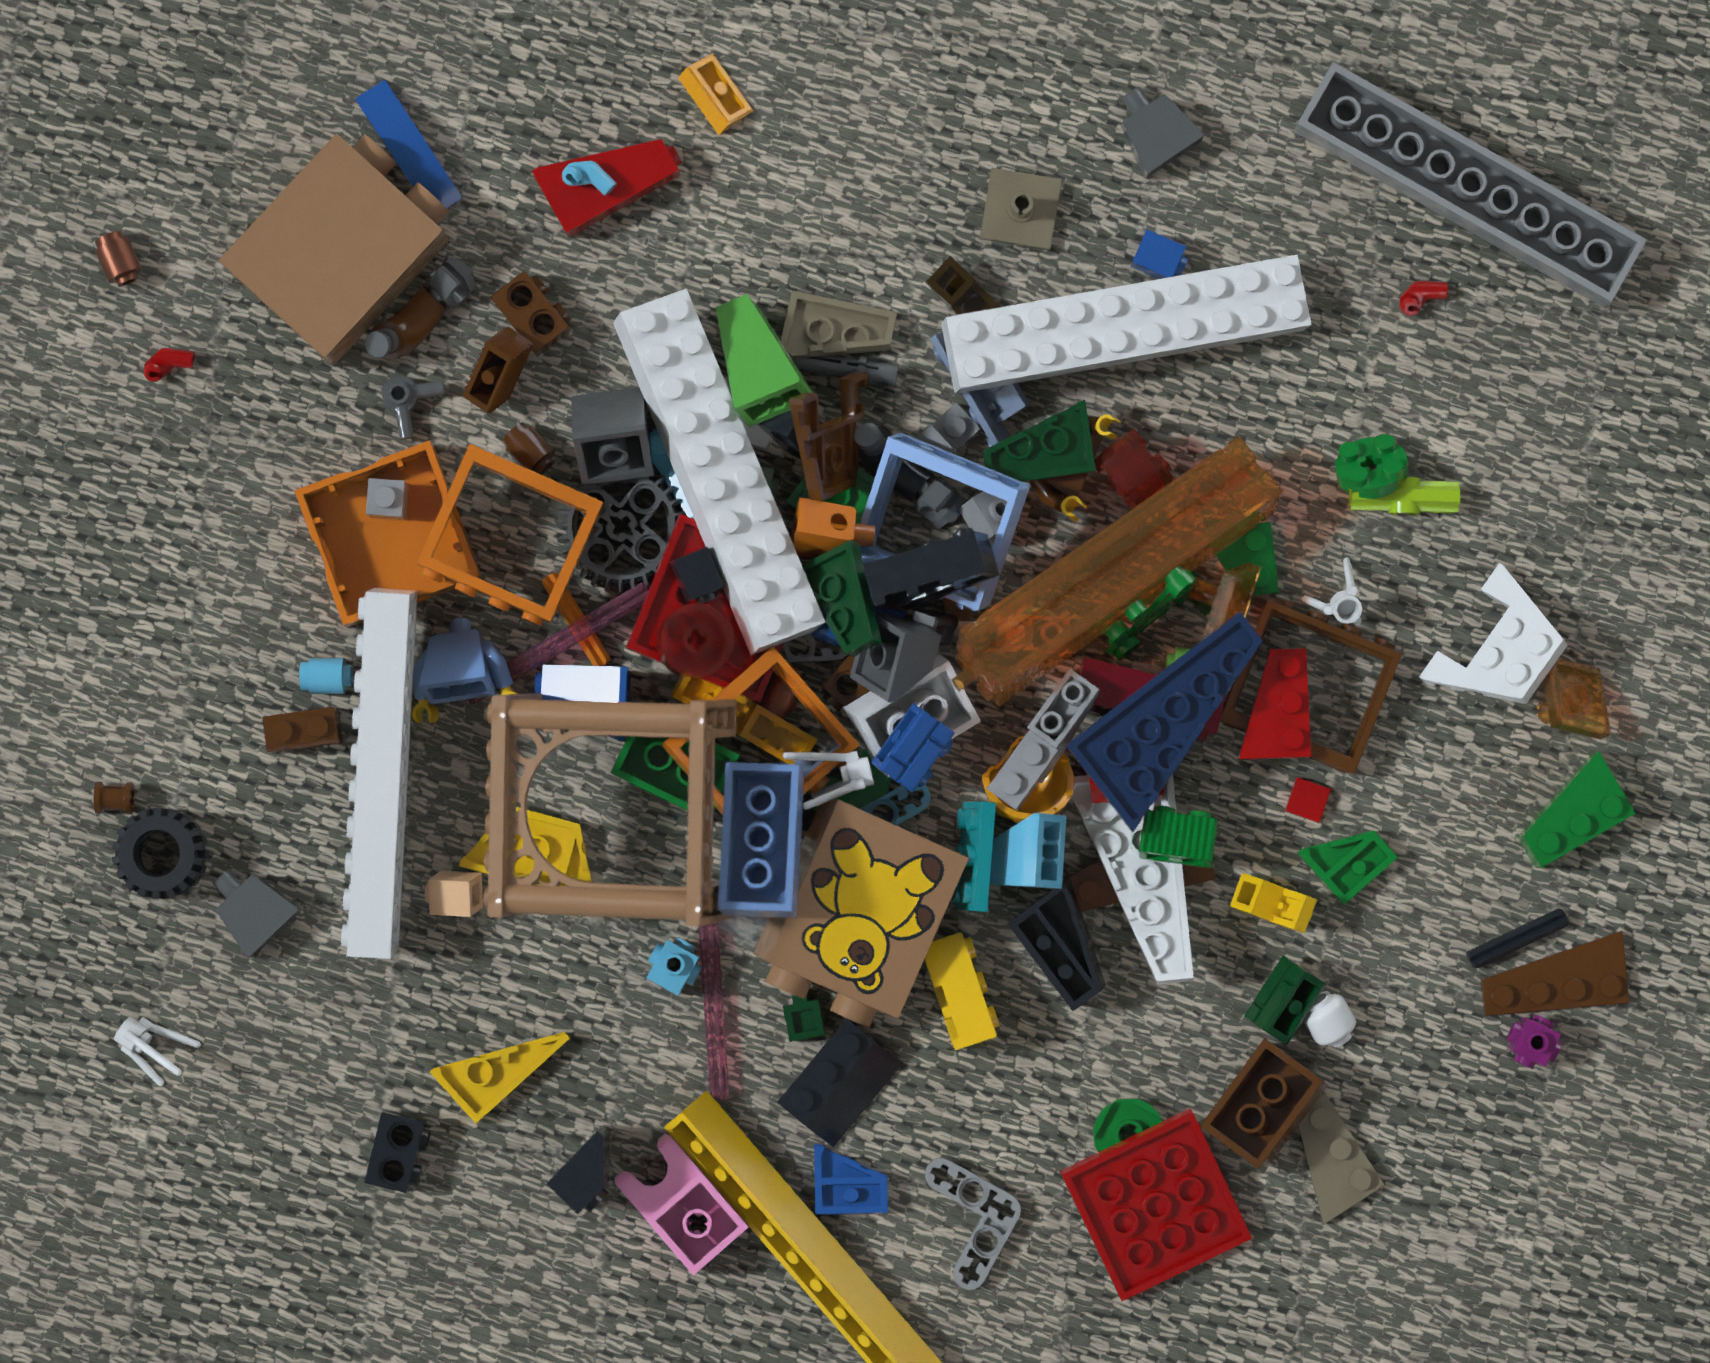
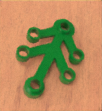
M1181 566L1173 569L1164 578L1167 584L1166 589L1149 608L1141 599H1138L1125 609L1123 613L1133 625L1129 629L1122 620H1119L1105 632L1109 638L1108 643L1111 646L1107 650L1110 657L1115 656L1118 661H1122L1133 653L1141 644L1137 636L1162 617L1172 607L1170 604L1172 601L1184 595L1196 584L1197 579L1188 569L1183 570Z

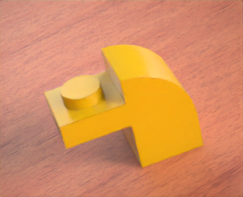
M1242 873L1230 907L1281 927L1305 933L1307 925L1312 918L1317 899L1283 888L1264 879Z

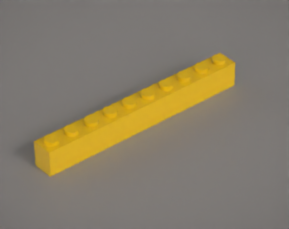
M707 1090L664 1127L867 1363H942Z

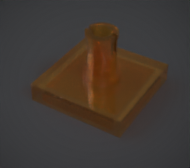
M1248 562L1223 572L1219 586L1196 577L1197 582L1192 587L1195 590L1188 591V598L1212 607L1202 640L1238 612H1241L1246 617L1261 567Z
M1558 658L1543 680L1546 701L1537 704L1536 710L1546 709L1537 713L1538 718L1543 723L1550 724L1551 728L1600 740L1610 736L1611 729L1600 668Z

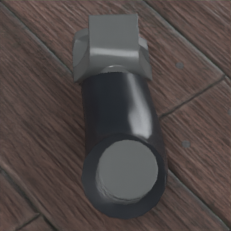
M864 423L857 428L854 438L860 447L859 458L863 466L873 476H876L887 439L892 435L883 427L876 426L873 423ZM903 459L893 490L911 501H915L919 497L915 502L914 508L936 528L939 529L948 522L953 523L961 514L958 508L965 504V497L941 476L932 482L934 478L933 473L923 466Z

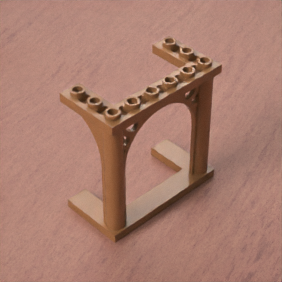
M534 693L492 695V702L489 703L487 709V719L489 724H491V739L488 740L486 748L487 758L491 761L490 776L486 780V795L490 798V813H487L485 818V831L489 835V849L484 857L485 870L488 871V886L484 890L483 901L485 908H488L487 917L502 918L524 913L686 920V926H703L732 919V916H725L718 910L719 882L712 883L715 738L736 736L737 699L690 701V704L542 700V694ZM544 729L543 734L552 731V740L549 743H545L544 737L538 730ZM566 729L569 730V732L564 734L562 730ZM525 734L533 739L537 747L535 757H525L519 751L517 738L520 735ZM587 735L690 738L687 886L592 883L572 878L555 868L543 856L535 844L527 817L529 788L543 760L563 743ZM517 762L524 765V775L521 778L517 777V772H519ZM516 801L521 804L519 811H516ZM520 835L523 838V847L515 851L517 845L515 836ZM524 855L533 857L535 861L533 871L530 874L515 875V864L518 859ZM542 872H547L550 877V883L540 880V885H538ZM560 882H562V883H564L566 886H560L559 884H560Z

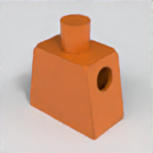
M799 498L792 522L791 541L798 557L816 558L848 540L858 542L859 546L873 547L875 525L855 523L856 509L854 507Z

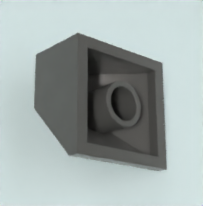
M874 610L882 643L855 656L850 678L885 701L894 703L933 670L935 658L939 652L941 635L921 623Z

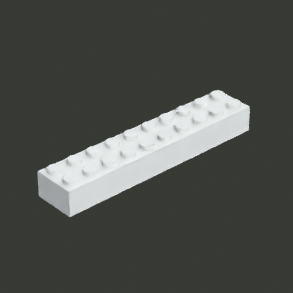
M1298 255L949 316L943 320L941 326L954 393L958 394L1301 332L1311 326V320Z
M687 289L620 312L613 322L704 544L706 547L708 546L724 585L723 590L750 655L817 630L825 623V620L741 418L734 409L733 399Z
M373 588L365 592L364 598H360L358 604V619L364 620V630L362 634H358L356 642V655L362 656V668H360V671L355 672L354 691L355 693H360V704L353 709L352 727L353 729H358V740L356 744L352 743L350 756L351 765H356V776L349 783V802L355 803L353 815L348 816L347 838H353L351 851L346 853L345 874H351L349 888L344 889L343 910H349V919L347 920V925L343 924L341 932V946L347 947L348 957L391 959L399 949L418 590Z

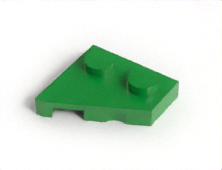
M1271 521L1201 530L1202 537L1208 543L1242 597L1279 593Z
M1374 830L1307 847L1297 852L1342 905H1345L1398 858Z

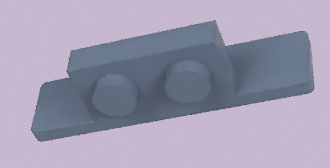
M943 332L932 336L930 340L934 345L933 352L936 358L942 364H945L950 372ZM1018 383L959 393L964 396L970 406L969 412L972 419L983 428L987 435L989 447L1011 437L1003 422L1031 405Z

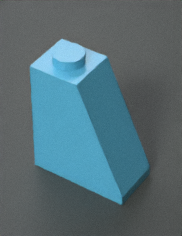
M1034 813L994 838L989 885L1062 889L1067 816Z

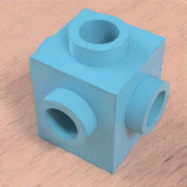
M677 937L675 943L667 940L664 946L657 943L648 959V962L653 964L646 978L670 992L680 995L686 983L691 986L694 984L702 969V966L697 964L700 956L694 954L697 947ZM673 957L681 961V968L678 971H673L669 967V961Z

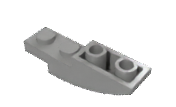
M1069 669L1027 727L1029 731L987 789L1019 811L1038 783H1043L1067 748L1065 745L1076 734L1100 689L1072 669Z

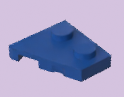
M814 1144L815 1215L888 1214L886 1175L860 1165L858 1162L848 1157H843L820 1144Z

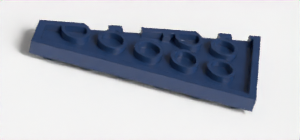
M1238 612L1065 745L1131 832L1135 831L1141 819L1154 803L1172 773L1175 772L1215 709L1218 708L1236 678L1239 677L1261 644L1262 639L1241 612Z

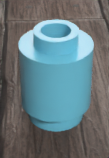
M310 658L309 662L300 663L301 691H309L310 694H345L347 686L353 685V667L346 664L345 658Z

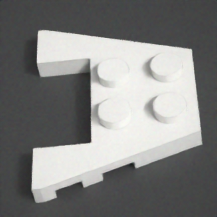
M1499 563L1481 590L1484 594L1508 608L1467 667L1460 665L1437 651L1419 678L1427 685L1436 686L1437 684L1450 687L1452 690L1462 692L1468 690L1482 693L1488 697L1527 704L1568 644L1508 570Z

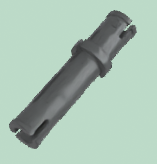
M839 355L792 359L799 371L839 378L854 372L868 373V383L881 384L893 388L896 386L899 369L897 364L892 365L869 361L866 356H860L859 359Z

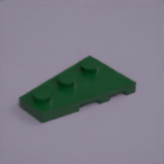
M1085 400L983 450L984 466L1021 482L1095 472Z
M848 540L802 564L816 601L827 616L826 623L846 655L856 656L882 643L858 542Z

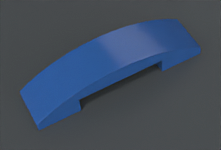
M385 80L355 98L412 187L417 182L420 183L446 208L463 199Z

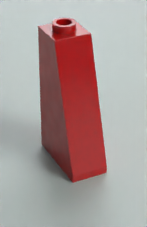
M658 139L537 167L532 170V174L565 233L570 238L681 176L677 166L681 165L682 161L673 145L666 147L663 140ZM594 161L617 185L607 196H604L593 184L567 185L562 179V172L570 163Z

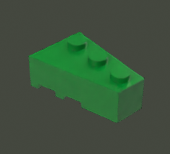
M1595 751L1587 757L1585 762L1563 784L1561 789L1539 811L1517 838L1534 867L1542 868L1633 816L1635 812L1600 751Z

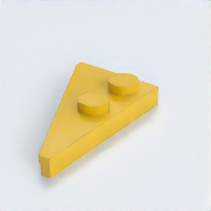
M564 1031L436 1067L430 1073L476 1124L570 1039V1036Z

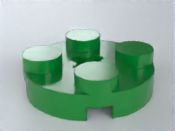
M1380 434L1376 437L1345 442L1338 449L1339 455L1335 462L1336 478L1340 487L1348 493L1349 489H1351L1352 491L1359 492V497L1375 499L1385 497L1399 489V482L1403 478L1406 480L1408 476L1406 452L1400 445L1395 443L1394 437L1389 434ZM1377 465V469L1370 470L1367 466Z
M1136 1098L1117 1099L1106 1105L1095 1119L1093 1125L1094 1146L1100 1152L1122 1141L1123 1136L1119 1133L1121 1127L1128 1128L1130 1124L1136 1126L1135 1133L1138 1134L1162 1122L1161 1117L1145 1101Z

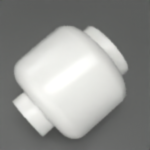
M1328 991L1320 993L1303 1020L1317 1044L1323 1046L1332 1044L1333 1047H1339L1348 1042L1352 1037L1350 1033L1356 1025L1355 1016L1345 999L1341 995L1330 994Z

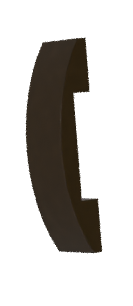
M951 256L925 282L956 315L1001 307Z

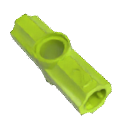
M1407 477L1406 480L1403 478L1399 482V489L1394 493L1375 499L1359 497V492L1349 489V511L1388 512L1389 515L1407 513V516L1420 515V512L1435 514L1459 512V482L1421 481V478Z

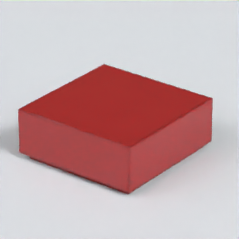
M1296 777L1284 811L1320 823L1331 789Z

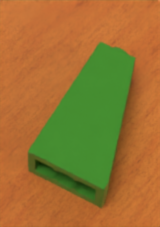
M748 294L715 307L734 409L749 427L790 411V398L803 393H813L763 312Z

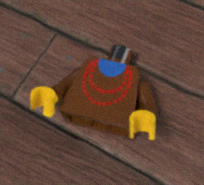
M1106 414L1101 417L1088 416L1094 458L1103 439L1099 434L1112 440L1118 436L1108 432V427L1111 423H1121L1119 419ZM1088 473L1029 482L1043 504L1064 513L1073 522L1080 520L1072 514L1077 506L1087 509V505L1078 496Z

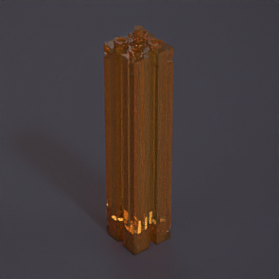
M1238 435L1228 442L1225 448L1218 449L981 614L975 622H970L961 628L958 634L959 641L956 643L955 648L957 652L955 659L964 671L951 679L953 685L958 691H961L979 678L981 681L976 683L982 696L987 701L993 700L1000 707L1012 695L1018 694L1101 636L1114 623L1125 619L1127 616L1123 612L1133 602L1141 599L1146 604L1162 593L1167 585L1164 578L1173 569L1181 566L1183 570L1188 569L1192 572L1256 527L1257 523L1263 522L1273 515L1283 490L1266 469H1261L1256 462L1257 457Z

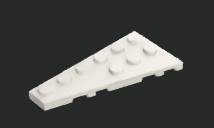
M1173 773L1164 785V799H1156L1149 807L1150 810H1153L1154 806L1161 805L1172 807L1175 809V813H1177ZM1076 776L1074 779V793L1072 795L1073 801L1157 985L1194 981L1182 864L1140 859L1139 847L1144 816L1135 831L1131 832L1109 802L1092 803L1089 776Z

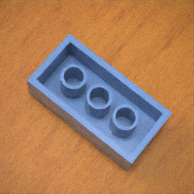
M726 763L718 910L723 915L797 918L804 771L800 765Z

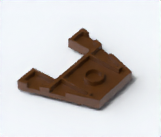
M854 372L840 378L841 416L820 425L818 393H803L790 398V408L809 499L823 501L856 486L860 447L856 443L854 436L856 421L864 416L865 405L858 403L860 386L867 387L868 373Z

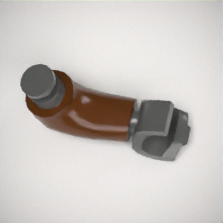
M453 257L448 258L425 279V283L431 288L430 290L423 285L396 314L372 328L370 334L365 339L367 352L373 357H380L384 360L397 359L411 353L429 335L446 312L447 307L443 301L454 309L462 304L477 288L471 276L472 270L463 261L458 262Z

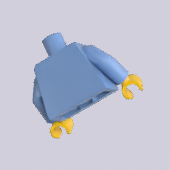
M454 618L450 621L449 633L433 635L429 639L427 650H424L414 665L413 691L414 699L418 700V705L412 710V718L417 723H422V711L424 709L428 711L429 723H435L438 720L439 711L433 704L496 695V689L501 690V695L518 694L511 690L510 685L513 684L505 657L492 641L484 639L479 630H471V622L468 619Z

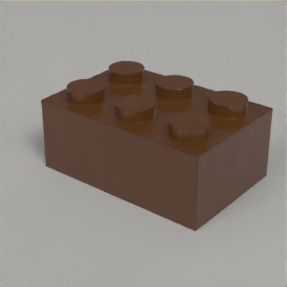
M1264 1038L1200 1127L1264 1174L1324 1092L1327 1084Z

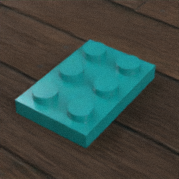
M982 801L963 802L962 809L958 810L956 826L958 830H961L960 844L955 846L954 852L969 859L951 897V901L955 902L954 910L987 912L996 803Z

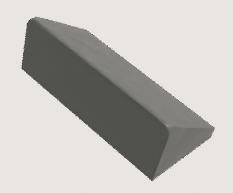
M913 610L914 622L921 623L941 635L939 652L950 651L959 622L958 618L937 610Z

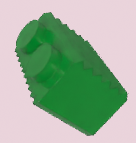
M1154 806L1153 810L1148 809L1144 815L1139 858L1212 868L1218 819L1211 818V814L1205 811L1193 810L1187 815L1175 813V809L1172 807Z

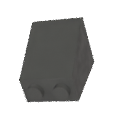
M640 387L571 396L572 436L582 485L654 476L647 408Z

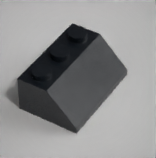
M846 1018L777 1103L808 1129L834 1147L900 1068L902 1063L855 1023Z
M605 1125L602 1126L546 1183L577 1215L583 1209L590 1213L609 1193L604 1188L610 1182L609 1129Z

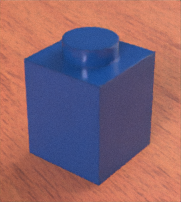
M1147 229L1130 267L1157 279L1182 275L1188 258L1182 256L1186 246Z

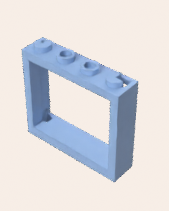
M902 432L889 436L860 524L875 525L873 547L859 546L863 564L896 555L875 546L902 461L906 459L1007 501L992 546L999 574H1001L1030 485ZM1000 575L981 582L979 588L971 586L945 597L955 601L956 606L962 610L967 608L974 612L976 610L979 611L991 604Z

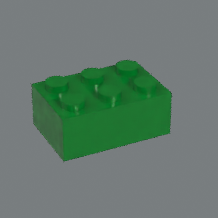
M628 736L610 773L688 811L689 776L661 746L669 737ZM690 740L681 747L688 756ZM715 743L714 786L723 795L726 763H738L741 756Z

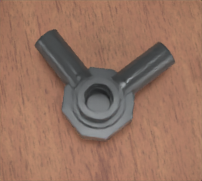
M403 376L388 379L381 388L384 406L396 413L400 440L414 438L410 411L416 405L418 399L445 395L443 380L416 385L410 379Z

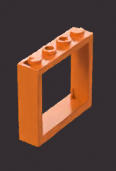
M469 444L417 560V565L424 568L421 573L422 575L439 583L442 582L443 578L456 582L455 589L468 596L475 597L476 593L479 592L490 597L488 604L500 610L508 612L511 606L522 611L523 615L521 618L530 623L542 626L543 621L552 624L604 505L598 499ZM473 465L586 513L545 607L433 559V555Z
M774 647L768 649L713 698L736 699L771 668L839 745L832 753H849L860 745ZM669 737L661 746L689 776V756L681 747L690 738ZM822 761L804 777L803 795L808 790L815 794L830 781L826 776L828 772L835 766L840 769V766H845L847 763L842 761ZM714 786L713 805L723 815L724 796Z

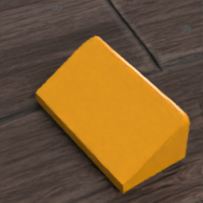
M713 53L686 67L678 77L718 135L753 112L751 106Z

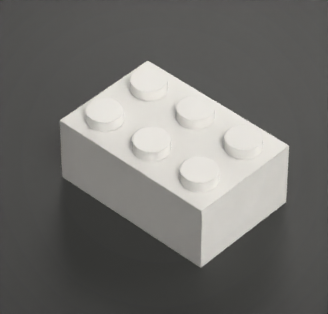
M940 654L935 658L933 670L894 703L887 702L870 691L844 707L872 760L913 703L954 731L955 734L951 739L981 722L949 660Z

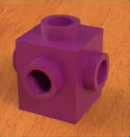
M1536 1014L1532 1020L1522 1017L1520 1022L1515 1021L1506 1038V1041L1510 1042L1507 1050L1516 1054L1513 1060L1530 1069H1534L1535 1064L1546 1067L1548 1061L1553 1063L1562 1046V1043L1558 1042L1561 1034L1552 1030L1555 1023ZM1536 1035L1540 1036L1543 1040L1539 1049H1534L1531 1046V1039Z

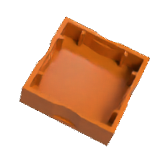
M430 440L383 457L364 469L340 473L294 490L310 536L318 547L323 559L326 580L342 624L347 628L364 623V620L358 619L359 599L364 598L365 592L373 588L418 590L417 603L455 589L456 582L443 578L441 583L422 575L421 573L424 568L417 565V560L450 489L435 447ZM369 478L401 480L409 484L406 521L370 518L366 515ZM455 506L433 555V559L483 579L459 512Z

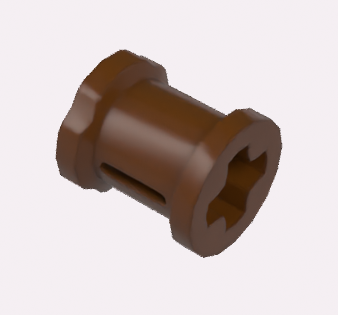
M103 782L95 783L93 802L96 814H102L103 810L125 811L126 814H133L135 801L133 782H127L125 786L104 785Z

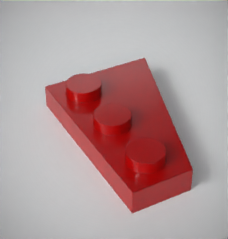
M1306 648L1269 650L1237 760L1311 757Z

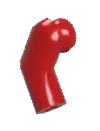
M1445 281L1413 282L1400 296V310L1406 316H1415L1428 299H1447L1448 283Z
M173 348L159 349L144 364L145 378L151 382H158L174 367L193 369L195 351Z

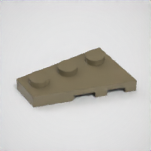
M792 291L781 343L791 359L890 350L897 312Z
M1323 1093L1299 1124L1298 1130L1322 1222L1326 1224L1383 1187L1384 1183L1327 1095Z

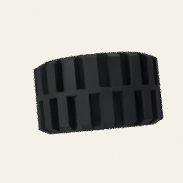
M164 808L146 809L140 811L137 816H131L126 820L127 824L119 828L116 833L119 835L118 840L113 841L112 849H115V857H112L113 865H117L118 871L116 874L118 878L123 879L126 883L125 886L129 890L137 892V895L152 899L175 898L177 895L187 893L190 887L196 886L200 881L198 878L201 873H205L207 868L204 865L205 859L209 858V850H206L205 843L208 842L206 836L201 834L200 826L196 822L191 821L190 817L186 814ZM157 832H165L172 835L180 848L178 864L166 875L150 873L144 867L141 860L143 843L151 834Z

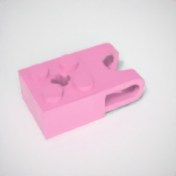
M665 1133L657 1142L658 1150L668 1164L667 1175L661 1183L655 1186L645 1185L630 1172H620L614 1177L617 1187L694 1276L749 1226L677 1142ZM693 1213L697 1217L701 1215L706 1216L708 1221L705 1223L707 1229L704 1233L699 1229L692 1232L688 1227L692 1223L689 1217Z

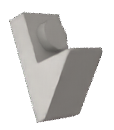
M956 402L933 424H929L916 439L954 454L976 435L980 428Z

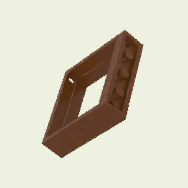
M1275 597L1274 602L1270 600L1265 601L1254 628L1262 640L1271 617H1275L1384 661L1347 756L1310 741L1311 757L1309 759L1346 774L1354 775L1402 653L1395 651L1396 645L1387 642L1385 639L1376 637L1375 641L1372 642L1362 638L1363 631L1350 625L1342 624L1341 629L1328 624L1329 618L1315 611L1309 610L1307 615L1295 611L1296 605L1288 600L1285 601ZM1259 647L1239 677L1232 684L1220 719V723L1246 733L1250 716L1235 711V707Z

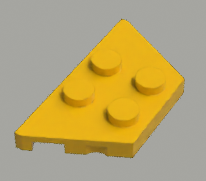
M527 810L532 837L543 856L562 873L577 880L592 882L581 824ZM487 833L461 859L460 867L488 874L484 866L485 853L489 849V835ZM520 835L515 836V840H517L515 851L523 847V838ZM524 855L518 859L515 864V875L530 874L535 866L533 857ZM542 872L538 885H540V880L550 883V877L547 872ZM560 882V884H559L560 886H566V885H565L564 883H562V882Z

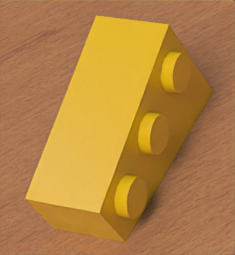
M962 932L932 941L924 959L955 1050L997 1037L994 1028L1000 1026L993 1005L987 1007L982 994L988 992L982 971L975 973L971 959L977 957L971 937L964 938Z

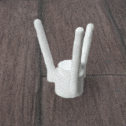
M1346 557L1343 559L1346 590L1337 592L1332 597L1330 603L1327 604L1306 595L1302 597V601L1322 610L1327 615L1334 614L1336 619L1342 623L1360 625L1362 622L1360 618L1362 605L1355 596L1357 588L1354 584L1350 559Z
M857 751L849 753L785 752L783 754L784 759L842 761L847 763L845 766H840L843 781L823 787L815 794L811 793L812 798L815 799L805 802L803 804L804 809H810L849 792L874 785L868 757L859 758Z
M130 1016L120 1026L114 1037V1041L122 1045L121 1051L130 1056L158 1086L164 1085L163 1079L139 1053L144 1051L175 1075H182L181 1069L148 1045L152 1039V1035L148 1032H154L195 1048H199L201 1043L188 1036L153 1024L144 1017L138 1022Z

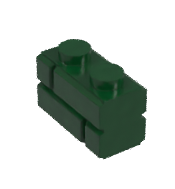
M1283 955L1244 1017L1266 1033L1288 1044L1326 986V983Z

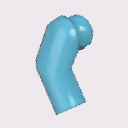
M594 161L570 163L562 172V179L567 185L593 184L604 196H607L617 185Z

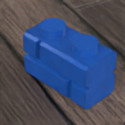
M913 703L871 763L908 790L914 792L916 787H922L927 783L932 773L930 768L936 759L945 756L949 752L953 744L951 738L955 732Z

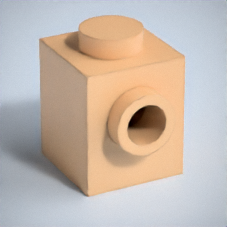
M440 871L428 879L425 887V900L429 903L430 915L471 917L483 908L482 873Z

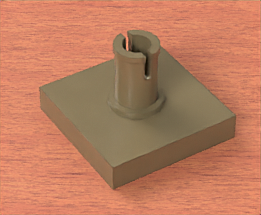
M991 168L980 239L1050 251L1062 179Z

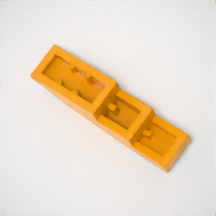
M683 672L670 696L683 704H690V701L712 700L723 688ZM740 695L736 698V735L787 764L795 765L794 760L783 758L785 752H811L817 741L816 738Z

